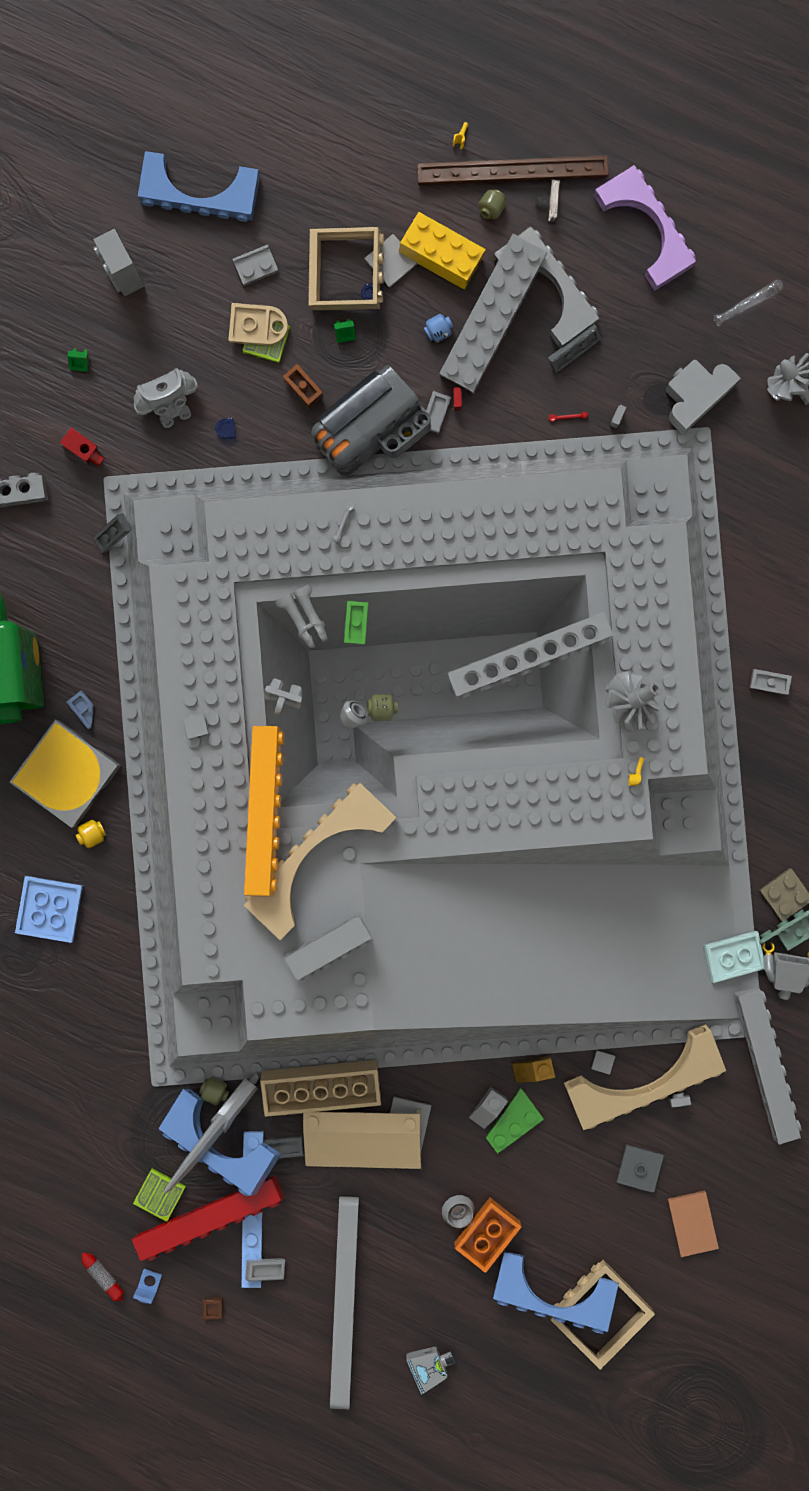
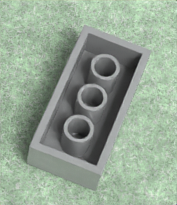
M115 229L93 239L97 245L93 248L118 293L121 291L125 297L144 287Z
M358 913L287 953L284 959L296 980L302 979L305 981L312 977L313 973H315L314 971L318 968L321 971L333 965L334 959L339 957L342 960L351 955L350 950L356 947L359 950L370 944L371 934Z

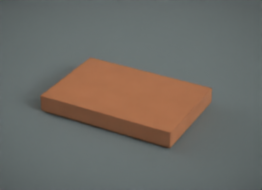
M705 1190L667 1199L681 1257L719 1249Z

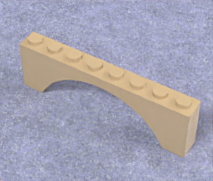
M353 783L346 791L348 796L343 801L339 798L331 807L333 812L329 816L324 814L317 821L319 826L315 831L310 829L302 837L305 841L300 846L296 844L288 852L290 857L285 862L282 859L280 860L274 878L277 879V891L274 892V897H245L247 902L244 906L279 940L296 924L291 904L292 885L301 862L310 850L327 837L346 830L367 829L382 833L397 818L361 783L358 785Z
M704 1024L688 1031L685 1047L677 1062L667 1073L650 1084L634 1089L614 1090L595 1085L581 1075L564 1082L579 1122L583 1130L592 1129L602 1122H609L621 1114H628L638 1107H645L655 1100L664 1099L674 1092H681L691 1085L701 1084L708 1078L718 1077L726 1069L712 1032Z

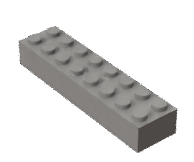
M512 234L439 373L441 377L474 394L547 256V251Z

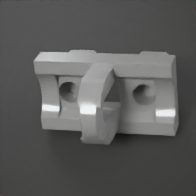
M274 678L269 686L266 685L264 699L277 703L275 714L281 716L284 705L300 710L302 687L292 685L290 691L285 692L282 691L284 682Z

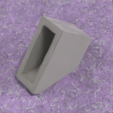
M491 1086L469 1118L485 1129L507 1104V1097Z

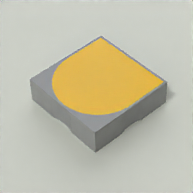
M55 720L16 772L10 783L68 826L74 828L91 808L96 796L107 786L121 765L101 750L92 747L82 736L59 720Z

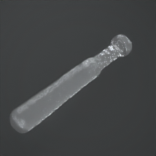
M775 280L735 304L733 308L725 313L715 315L713 317L715 323L721 326L723 321L735 314H740L783 289V283L780 280Z

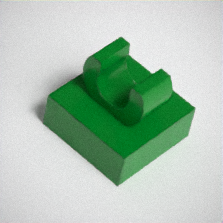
M350 319L342 323L339 320L336 321L334 327L337 343L356 340L353 321H350Z
M74 348L73 351H68L69 370L88 372L90 366L87 349H84V352H78L77 348Z

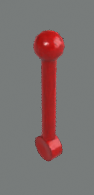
M587 412L561 416L549 415L550 422H555V420L588 418Z

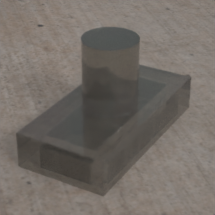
M552 180L550 196L536 195L535 207L549 208L548 224L556 223L560 180Z

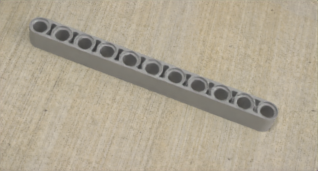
M339 1197L330 1409L349 1410L359 1197Z

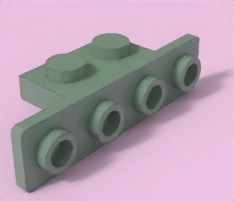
M801 910L794 914L795 919L789 923L787 919L777 925L779 929L771 932V930H768L760 935L762 938L760 943L763 944L777 935L785 949L789 951L809 938V910L807 912Z

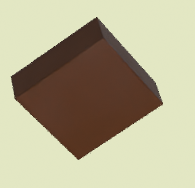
M203 1298V1320L223 1319L222 1298Z

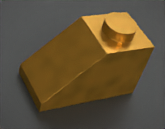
M549 1055L512 1063L516 1083L537 1082L555 1078L552 1060Z

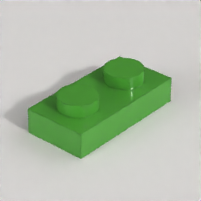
M347 601L344 643L365 645L368 602Z

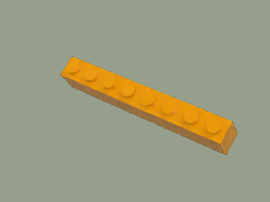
M253 726L244 886V895L274 897V892L277 891V879L274 878L275 871L278 870V858L275 857L276 850L279 849V837L276 836L277 828H280V816L277 815L278 807H281V795L278 794L279 786H282L280 766L283 765L281 745L284 744V732L278 726Z

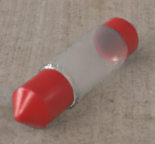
M82 1253V1264L101 1289L113 1301H123L124 1291L103 1264L93 1254Z

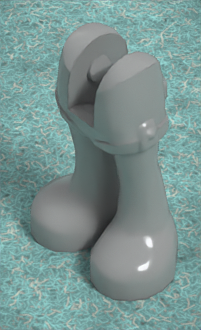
M308 584L294 591L293 594L304 610L310 622L306 625L291 593L275 601V604L278 608L285 609L289 613L297 627L299 638L303 639L311 649L315 647V644L309 632L316 629L317 635L321 638L322 642L327 641L328 638L324 628L325 624L319 619L311 604L309 597L312 587Z

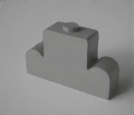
M693 360L684 369L679 368L666 388V392L677 402L669 414L671 424L682 435L685 434L738 384L741 378L725 364L716 366L712 374L697 360Z

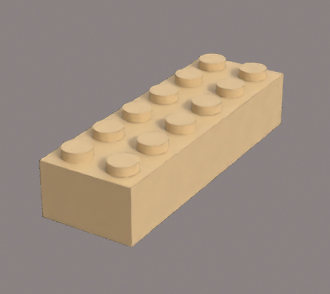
M377 1060L265 1070L261 1072L260 1082L265 1117L381 1105Z

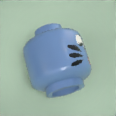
M438 314L426 321L424 329L430 341L434 340L438 343L451 336L452 331L450 328L454 326L449 317L445 318L442 314Z

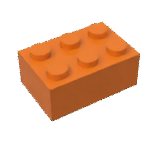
M489 1197L471 1223L467 1225L454 1242L455 1249L486 1273L522 1227L521 1222Z

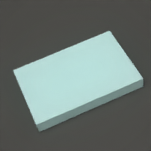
M758 931L703 945L712 983L764 969V956Z

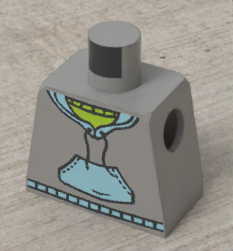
M437 1347L406 1354L407 1363L421 1394H424L448 1377L446 1367L455 1363L451 1351L440 1355Z

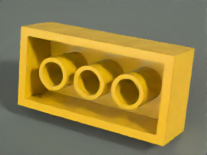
M420 212L416 215L399 246V253L464 290L483 260L486 250Z

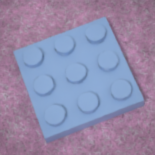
M25 876L15 933L73 943L83 885Z

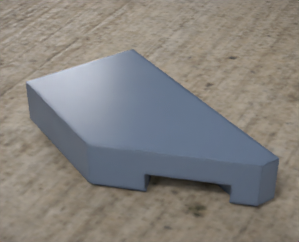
M81 690L68 700L67 704L90 730L93 723L94 704Z

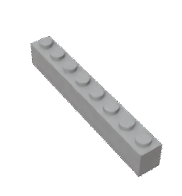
M757 987L736 992L734 997L773 1140L778 1144H783L801 1138L799 1133L801 1125L795 1118L796 1107L794 1102H791L789 1096L792 1094L791 1088L785 1081L786 1070L780 1063L781 1052L774 1041L776 1033L770 1026L771 1015L769 1010H766L764 1004L766 996Z

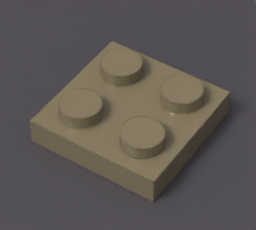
M792 868L787 869L759 889L782 922L809 903V892Z

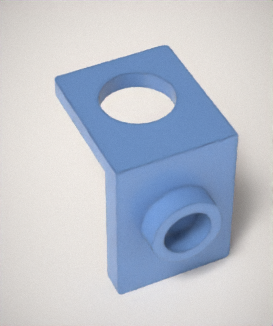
M144 1268L133 1298L142 1303L152 1304L162 1274ZM151 1275L155 1278L156 1282L153 1286L145 1284L144 1279L146 1276Z

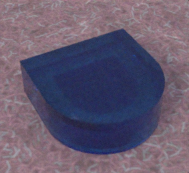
M373 283L363 286L361 290L363 300H373Z
M234 418L222 419L217 422L215 430L220 438H236Z

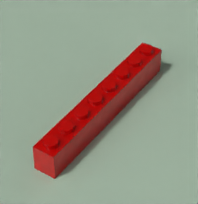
M273 1175L265 1179L255 1195L245 1196L238 1190L141 1232L131 1240L140 1261L145 1259L151 1261L158 1257V1253L164 1251L167 1254L175 1250V1246L179 1244L186 1246L193 1242V1238L199 1236L202 1239L210 1235V1231L217 1229V1231L223 1230L228 1227V1223L233 1221L235 1224L245 1220V1216L249 1214L255 1216L263 1212V1208L267 1206L270 1209L281 1204L280 1201L284 1195L276 1176Z

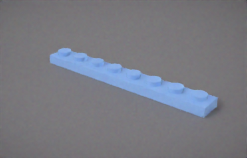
M244 1131L243 1157L249 1155L259 1144L263 1143L264 1131ZM262 1212L255 1216L249 1214L242 1221V1288H261L262 1281L245 1280L247 1260L262 1259Z

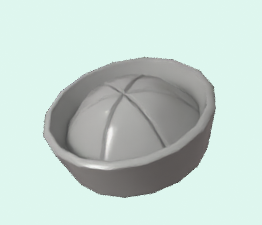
M456 1195L444 1203L442 1216L447 1224L455 1228H463L471 1223L475 1207L468 1197Z

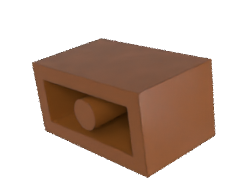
M298 364L283 376L284 382L309 410L324 398L323 392Z

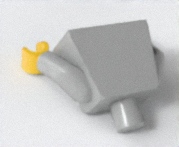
M764 942L762 944V950L766 953L764 955V970L768 980L773 983L775 989L779 990L778 996L781 999L788 1000L791 992L801 993L805 987L809 986V952L808 958L774 952L773 956L771 952L774 950V944L771 942V949L768 951L765 949Z

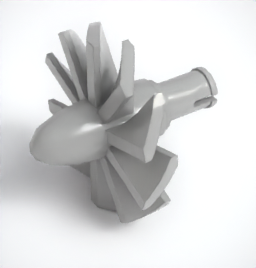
M806 353L799 360L797 366L795 365V356L790 357L789 360L784 359L776 367L774 376L768 378L767 390L776 401L780 399L791 401L793 395L798 394L805 405L808 403L809 405V379H806L809 377V362L804 365L809 353Z
M626 671L612 677V680L607 684L605 691L608 692L606 707H613L614 721L617 724L621 721L624 714H628L624 721L628 731L633 732V715L638 721L639 730H644L646 726L642 721V714L648 718L651 725L655 723L654 715L647 711L645 705L657 712L659 711L658 705L652 698L661 694V688L657 683H651L648 686L642 683L645 677L631 674V671Z

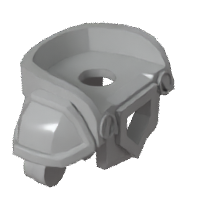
M175 368L166 375L138 385V390H136L134 395V409L139 415H145L154 410L155 414L160 416V422L163 427L169 428L174 424V417L180 416L182 420L190 418L191 412L189 407L185 405L187 401L185 395L197 390V381L188 372ZM165 384L163 389L158 388L160 385Z

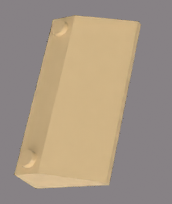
M417 1110L414 1114L360 1112L303 1113L306 1166L421 1169V1110Z

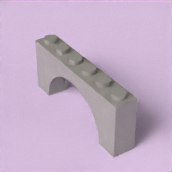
M529 227L519 237L547 251V256L539 272L552 281L561 297L562 316L558 324L550 332V337L560 349L593 323L596 325L599 320V313L594 306L591 307L588 304V299L584 292H579L576 288L575 280L571 276L568 277L564 271L563 264L559 260L556 261L553 257L552 249L548 245L545 246L541 241L540 233ZM507 244L494 253L493 260L496 264Z

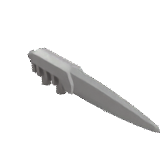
M254 1073L249 1081L244 1078L211 1119V1125L184 1159L165 1188L164 1194L168 1193L196 1165L222 1132L226 1133L235 1117L257 1091L258 1088L254 1086L260 1079L257 1074Z

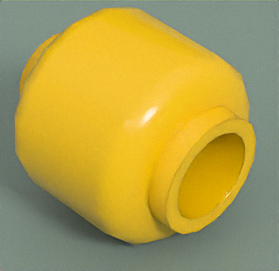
M90 820L78 826V834L75 836L80 845L84 844L87 848H91L104 841L103 836L106 834L100 822Z

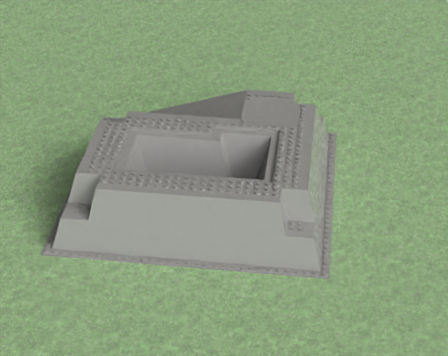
M691 428L683 435L678 430L411 451L404 452L397 458H390L386 454H374L352 474L347 476L338 473L336 467H333L328 458L107 476L104 478L107 524L117 514L124 513L132 529L109 551L150 1073L153 1086L203 1083L205 1079L208 1080L210 1077H215L221 1081L250 1079L254 1073L261 1078V1072L265 1070L377 1060L378 1068L681 1043L687 1041L688 1031L704 1024L711 1030L714 1040L745 1037L734 993L753 987L759 989L758 971L712 983L703 946L754 931L710 428ZM351 502L354 505V509L348 515L340 535L341 541L334 543L332 539L338 532L346 512V504ZM308 584L312 587L309 597L311 604L319 619L324 622L328 638L327 641L322 642L321 638L317 635L316 629L309 632L315 644V647L311 649L303 639L299 638V632L289 613L285 609L278 608L275 604V601L291 593L306 625L310 622L304 610L293 594L294 591ZM347 601L368 602L365 645L344 643ZM602 612L605 613L613 636L609 638L610 642L600 646L597 643L589 645L590 650L578 654V651L571 652V657L562 661L556 658L550 661L551 665L539 669V666L530 668L531 673L521 677L519 673L511 676V681L503 684L497 681L492 683L493 687L481 692L479 688L472 691L473 695L465 699H461V696L455 697L447 673ZM591 629L584 630L583 634L586 639L591 640L594 638V632ZM571 636L564 638V644L567 647L574 646L575 641ZM545 645V652L548 655H553L555 653L554 645ZM528 651L525 653V659L530 663L535 662L536 655ZM508 659L505 662L507 669H516L517 664L515 660ZM492 666L487 667L486 675L490 678L496 677V668ZM631 671V674L641 675L645 677L642 683L648 686L651 683H657L661 688V694L652 698L658 705L659 711L657 712L645 705L647 711L654 715L655 723L651 725L648 718L642 714V721L646 726L644 730H639L638 721L633 715V732L628 731L624 724L628 714H624L621 721L617 724L614 721L613 707H606L608 692L605 691V688L612 680V677L622 672ZM469 674L466 677V682L473 686L477 684L478 678L474 674ZM275 678L284 682L282 691L289 692L292 685L302 687L300 710L284 705L281 716L276 715L275 708L277 703L264 699L266 685L269 686ZM374 694H390L393 697V701L398 702V713L394 714L391 721H373L371 716L367 714V722L355 728L346 727L341 722L340 713L347 701L360 703L366 712L367 700L371 699ZM204 714L209 734L188 739L183 719ZM253 726H278L284 732V744L281 745L283 765L280 766L282 786H279L278 794L281 795V807H278L277 815L280 816V828H277L276 836L279 837V849L276 850L275 857L278 858V863L281 859L285 862L290 857L288 852L296 844L300 846L305 841L302 837L310 829L315 831L319 826L317 821L324 814L329 816L333 812L331 808L339 798L343 801L348 796L346 791L353 783L356 785L361 783L397 817L382 833L367 829L346 830L327 837L310 850L301 862L292 885L291 904L296 924L281 940L244 906L247 902L245 900L246 895H244ZM639 757H642L644 762L641 769V782L637 786H629L628 776L629 774H635ZM359 913L371 934L370 944L359 950L357 947L350 950L351 955L342 960L339 957L334 959L333 965L321 971L318 968L314 971V975L305 981L302 979L296 980L284 959L285 955Z

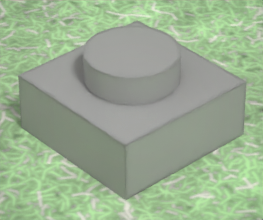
M682 1091L672 1093L673 1096H668L671 1107L691 1105L689 1095L687 1093L684 1094Z

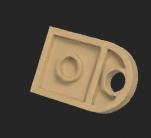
M232 303L229 343L273 346L285 338L288 331V323L285 315L278 308ZM280 322L283 324V329L278 332L274 331L273 325Z

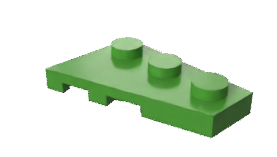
M521 1087L507 1105L501 1117L498 1118L486 1135V1139L497 1154L544 1120Z

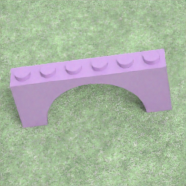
M635 165L597 188L594 198L603 212L613 207L629 206L642 210L654 220L661 234L662 248L660 257L655 264L647 269L644 276L653 290L656 291L691 269L696 262L694 252L691 249L688 250L685 245L683 235L681 233L678 234L674 221L665 214L663 204L654 197L655 193L650 185L647 186L641 170H637Z

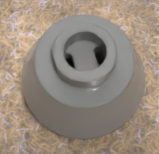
M347 701L340 713L341 722L344 726L350 728L364 725L367 722V712L360 703Z

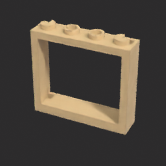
M378 227L310 229L309 306L312 311L380 309V303L383 302V292L380 291V284H383V272H380V265L384 263V256L381 253V246L384 245V235L381 234ZM374 239L373 300L320 301L321 241Z
M604 1260L593 1265L591 1272L587 1276H582L577 1282V1286L573 1290H568L563 1297L564 1299L554 1306H573L606 1273L613 1281L619 1282L618 1286L641 1308L595 1355L564 1323L555 1321L554 1316H550V1320L600 1370L655 1315L653 1309Z

